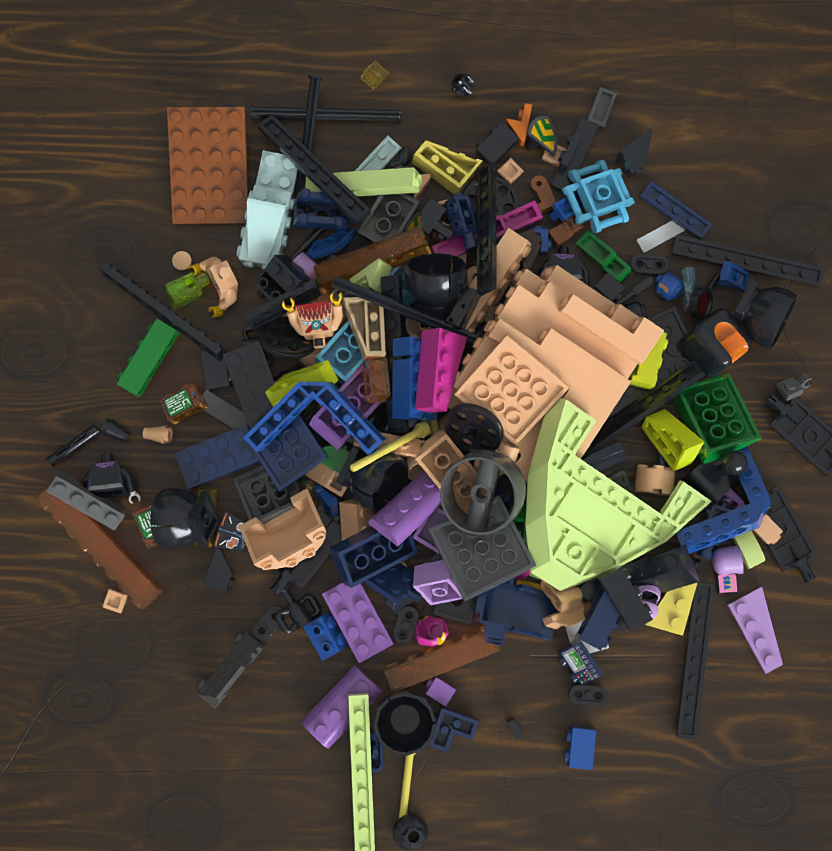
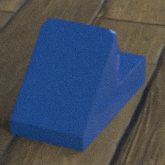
M724 261L723 267L720 269L718 285L746 291L750 273L731 261Z

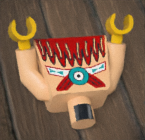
M210 257L200 262V264L197 263L189 266L188 269H194L192 277L202 274L203 271L205 272L219 301V306L209 307L208 312L214 311V315L211 318L221 317L223 310L229 308L237 300L238 282L227 260L222 262L217 257Z
M332 292L330 295L331 301L295 306L296 309H293V298H290L292 303L290 306H286L284 300L282 302L283 308L288 310L287 315L291 326L299 335L304 336L306 340L313 339L315 349L326 347L325 338L334 335V331L338 329L343 319L342 303H340L343 298L342 292L339 293V299L334 298V292Z

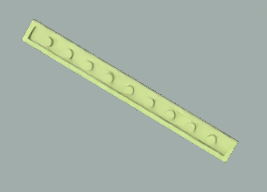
M368 693L348 694L354 850L375 851Z

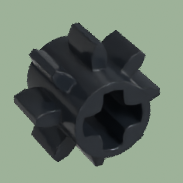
M460 73L452 80V86L454 87L452 91L457 96L467 97L474 91L473 82L475 80L470 74Z

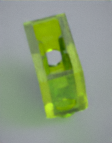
M193 272L165 284V292L176 310L201 296L202 287L210 284V281L205 273L195 277Z

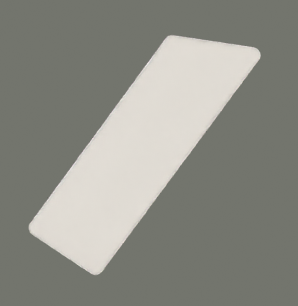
M670 221L637 239V242L642 251L647 252L680 234L684 229L675 222Z

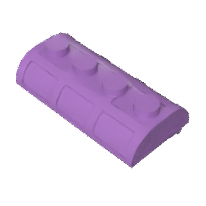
M421 471L416 478L368 521V524L396 546H399L442 505L440 489L425 471Z
M354 665L305 716L301 723L310 734L329 749L349 728L348 694L368 693L370 706L383 691L360 668Z

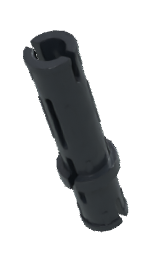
M92 424V426L67 444L60 445V449L46 457V460L54 468L65 458L69 459L76 450L97 435H100V431Z

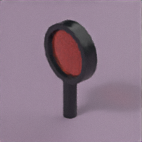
M715 273L706 288L698 287L693 292L690 299V314L694 319L703 320L710 314L713 305L712 292L720 280V274Z

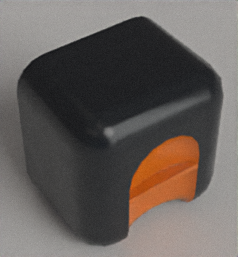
M719 308L686 333L680 340V346L689 358L697 363L706 377L714 378L751 348L752 339L728 310Z

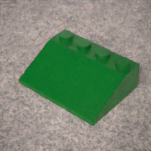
M730 373L696 382L672 399L684 425L704 441L703 446L698 452L703 464L722 459L727 452L740 450L762 438Z

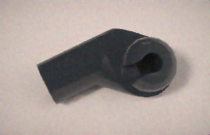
M402 147L399 158L389 162L391 169L400 165L404 167L409 165L412 158V150L409 147Z

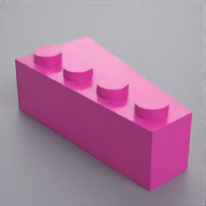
M442 328L422 331L415 409L427 413L447 411L467 337Z

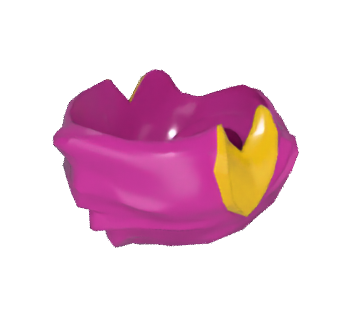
M426 615L415 626V636L420 645L431 647L441 645L449 634L446 621L438 617Z

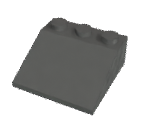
M263 465L233 478L248 519L251 520L257 517L263 524L294 508L295 506L290 498L302 491L297 480L282 491H279Z

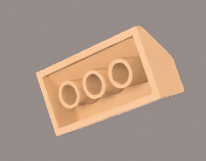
M440 429L424 443L414 459L440 489L448 469L464 455L448 435ZM469 461L463 462L459 466L453 482L456 501L464 512L470 508L471 490L475 485L477 471ZM480 488V494L487 496V491L484 488Z

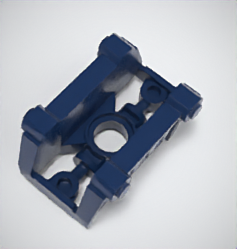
M304 188L301 189V192L295 198L294 228L305 227V229H308L309 227L334 229V231L346 230L349 232L350 219L344 213L340 216L336 215L334 211L339 208L323 192H311L310 189ZM297 206H308L312 211L309 210V213H304L302 209H297ZM323 212L328 217L317 216V214Z

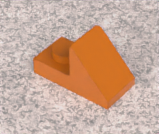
M525 103L524 109L519 110L518 120L520 121L506 119L505 125L519 137L518 144L520 146H524L532 109L531 104Z

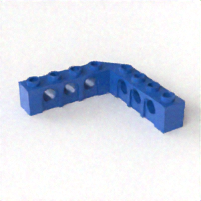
M324 381L298 382L243 437L256 452L263 450L315 399L320 405H324L333 415L332 418L334 420L337 419L347 429L346 432L351 434L361 444L360 447L368 455L373 453L386 440L333 382Z
M748 446L738 450L745 454L748 460L747 469L738 476L749 504L679 530L676 534L680 545L686 544L689 554L760 528L763 517L771 502Z

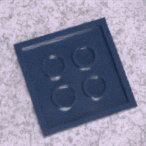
M300 414L263 450L256 452L252 448L279 491H282L329 458Z

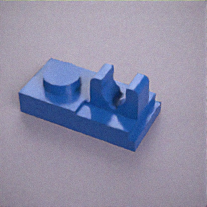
M575 191L573 193L576 197L580 209L583 210L584 206L581 202V199L577 191ZM565 197L554 203L552 207L555 211L549 216L553 221L560 218L562 222L573 216L574 212L568 198Z

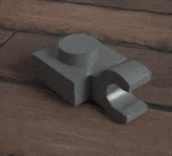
M808 373L802 374L797 380L790 377L776 383L775 389L788 401L802 395L803 390L810 387L811 384L808 381L812 377Z

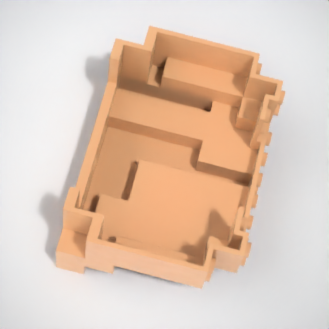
M558 265L546 267L540 277L528 269H522L512 275L510 279L512 283L505 295L507 297L505 303L499 304L494 312L496 314L495 318L492 321L489 320L483 329L486 332L482 338L478 337L472 347L475 349L471 355L467 354L463 359L462 364L464 366L460 372H457L448 408L452 409L454 406L464 403L454 395L455 392L499 342L509 334L570 385L569 389L560 398L568 400L596 420L575 456L581 459L631 381L628 380V377L637 364L644 363L664 330L645 317L637 316L621 304H614ZM458 412L459 416L466 418L465 414ZM476 415L479 419L485 420L480 415ZM544 416L517 444L520 449L515 463L520 468L526 482ZM451 425L454 429L460 430L458 426ZM488 429L490 433L497 434L496 431ZM505 436L503 437L502 442L512 443ZM463 439L464 442L472 444L468 439ZM481 441L485 446H490L489 443Z

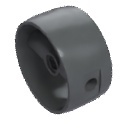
M493 450L474 451L457 460L446 472L440 488L442 508L448 519L459 529L475 535L491 534L505 528L521 511L526 495L524 476L518 465L508 456ZM480 460L475 485L471 490L472 499L467 515L456 501L453 490L454 477L457 469L463 462ZM502 469L513 486L515 496L514 507L508 519L497 523H489L499 474ZM484 488L487 491V496L481 495L479 489Z

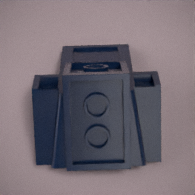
M514 578L478 595L475 619L476 623L485 626L484 643L504 646L506 631L552 641L554 629L545 626L542 618L555 613L557 609L542 590L524 584H519V586L513 585Z

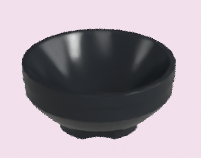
M406 814L399 818L392 831L396 844L402 849L409 851L420 848L428 837L426 822L416 814ZM412 831L418 832V838L414 841L408 840V834Z

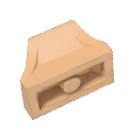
M581 603L580 606L562 613L557 611L542 618L545 626L555 630L563 626H573L586 619L583 613L584 605Z

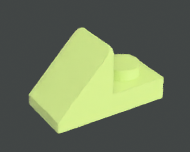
M378 258L350 278V281L381 293V277L389 276L392 267Z

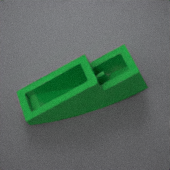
M590 230L576 242L579 249L605 275L608 272L620 284L631 275V267Z

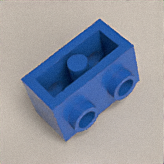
M330 612L303 627L322 661L348 646L345 636L340 632L336 620L331 616Z

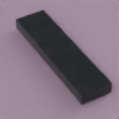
M312 279L244 313L253 331L287 314L288 310H285L282 306L283 300L286 306L292 305L290 298H293V309H296L295 306L304 305L322 295L316 281Z

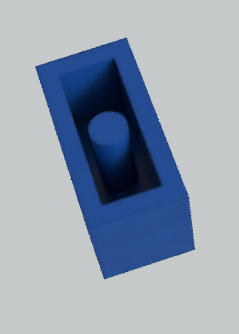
M571 725L570 730H567L566 742H569V748L565 750L564 762H567L569 768L593 770L596 740L595 728Z

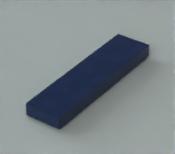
M652 181L649 182L639 198L699 240H702L712 226L711 222Z

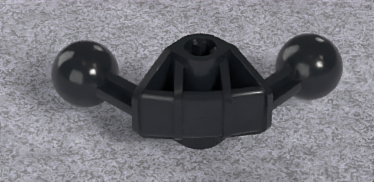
M732 450L727 452L722 460L719 459L705 464L701 462L684 476V482L712 501L708 504L712 505L729 491L731 475H740L747 469V457L738 450Z

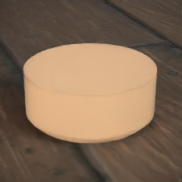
M179 251L173 256L172 263L177 270L186 271L192 265V258L187 252Z

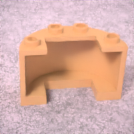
M308 489L290 498L295 506L294 508L263 524L255 517L239 526L255 566L263 570L294 567L298 562L314 556L315 551L323 544L326 538V529Z

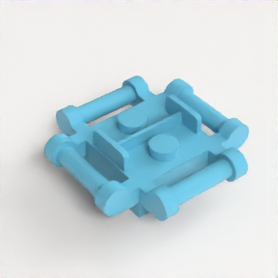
M599 160L596 161V164L578 170L573 169L568 172V176L574 184L564 187L562 192L568 198L576 217V224L590 220L592 231L598 233L603 228L629 221L625 207L633 205L635 201L633 197H630L621 176L622 171L620 168L608 170L605 161ZM596 171L600 172L599 174H596V175H593V176H590V177L581 179V176H584V175H587V174H590V173H593V172H596ZM577 190L586 214H582L573 191ZM617 210V216L599 221L598 217Z

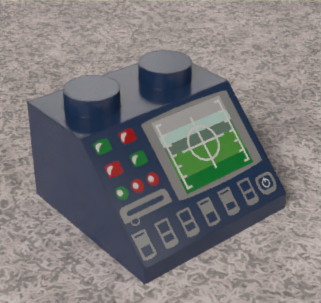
M576 638L558 650L560 654L558 659L564 667H569L571 672L568 674L574 683L579 682L580 685H584L603 675L581 640Z

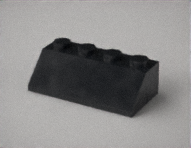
M686 544L620 566L622 569L626 568L632 579L629 581L633 587L652 585L658 587L661 593L699 582ZM644 591L642 593V599L654 596L656 594L650 591Z

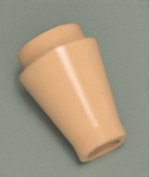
M167 425L145 427L143 429V438L161 444L171 443L173 430L168 428Z

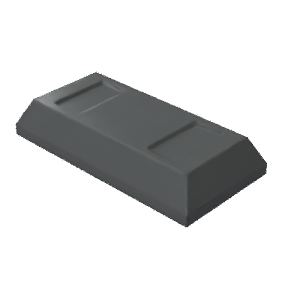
M599 87L587 120L604 128L617 93Z

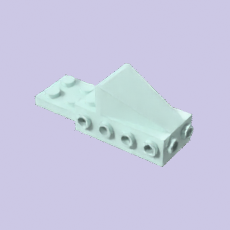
M264 150L262 152L256 185H254L253 190H250L247 199V209L244 217L247 222L246 226L242 227L241 230L242 245H239L237 249V257H239L240 262L245 267L254 268V266L262 267L261 269L264 270L274 255H284L282 251L283 247L287 245L288 236L286 232L287 228L290 229L292 221L290 213L295 207L293 194L299 170L284 154Z

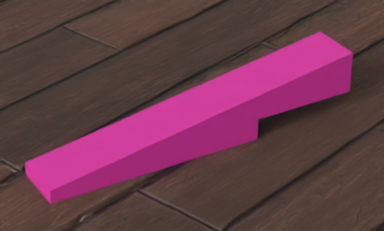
M534 200L504 215L496 216V240L502 238L508 228L516 232L542 221L543 216L536 201ZM454 237L451 243L445 240V242L442 241L431 247L434 253L450 254L451 257L453 255L458 257L468 253L463 245L465 242L464 238Z

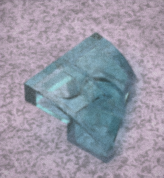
M685 267L682 271L684 291L682 292L684 312L690 311V299L697 288L696 270L692 267Z

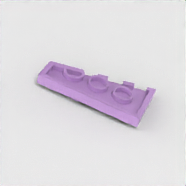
M760 586L727 604L763 672L767 674L783 665L763 588Z

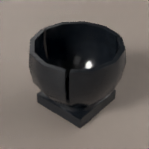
M441 253L422 254L410 258L405 263L404 279L408 291L415 300L410 302L409 306L441 320L451 314L458 296L463 290L461 287L463 284L466 285L468 273L464 260L454 255L451 257L450 254Z
M751 280L735 309L733 317L744 328L754 343L762 348L771 350L786 325L783 319H789L797 300V295L790 290L780 287L759 289V283Z
M352 447L335 482L350 488L353 499L367 512L376 515L405 487L408 480V465L397 454L388 453L353 472L350 469V465L368 456V454L363 450Z
M165 488L155 496L151 508L150 525H172V527L150 528L153 540L162 549L189 548L196 541L199 547H207L220 519L208 491H201L197 497L190 490Z
M403 690L389 694L378 705L375 711L373 727L378 742L389 752L392 747L391 753L408 756L423 751L432 741L436 731L437 718L433 706L422 695Z

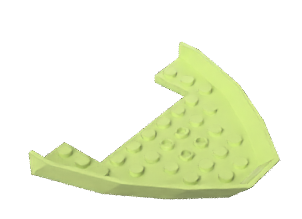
M560 398L543 418L528 472L525 522L528 551L536 564V567L530 569V572L560 591L601 577L618 566L620 567L667 542L712 502L685 482L679 481L659 513L585 463L575 454L596 420L563 398Z

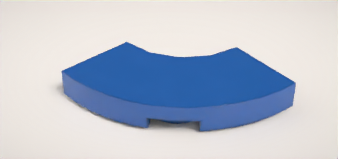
M349 229V232L337 230L325 239L315 240L307 252L308 257L311 259L321 258L337 252L353 239L356 233L355 229Z

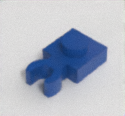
M320 484L314 486V495L321 501L328 514L332 518L338 515L337 506L339 503L335 496H330Z

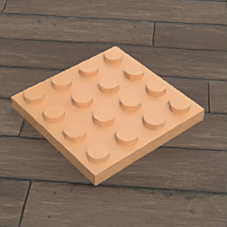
M507 334L457 389L454 395L464 403L476 404L491 411L500 420L504 436L517 445L569 389L570 385Z

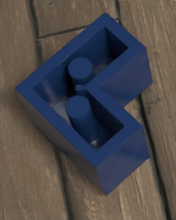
M441 705L436 721L435 735L429 746L448 752L454 734L473 740L479 723L478 718Z

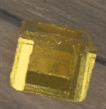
M374 61L364 69L361 79L372 89H376L389 75V72L377 61Z

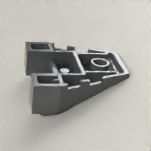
M248 631L245 634L241 632L234 640L236 645L210 678L208 680L204 678L197 687L199 689L197 695L214 709L228 694V690L247 666L256 659L266 646Z

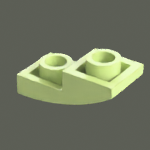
M752 531L732 538L734 543L739 546L742 560L748 569L765 561L764 554Z

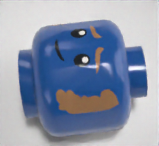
M670 272L664 275L660 274L654 282L656 284L655 292L668 301L676 300L684 290L682 280Z

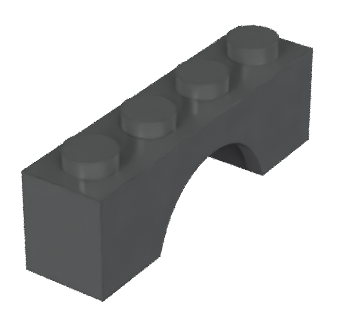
M58 468L48 483L46 492L114 531L125 516V506L111 498H102L92 494L82 487L75 477Z

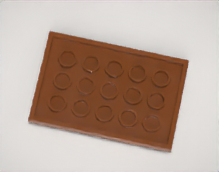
M167 107L173 224L246 223L247 220L244 217L248 199L245 107Z

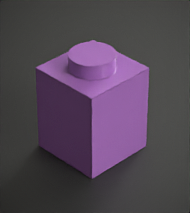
M435 676L434 679L430 678L425 686L427 689L426 694L445 707L456 691L455 687L438 676Z

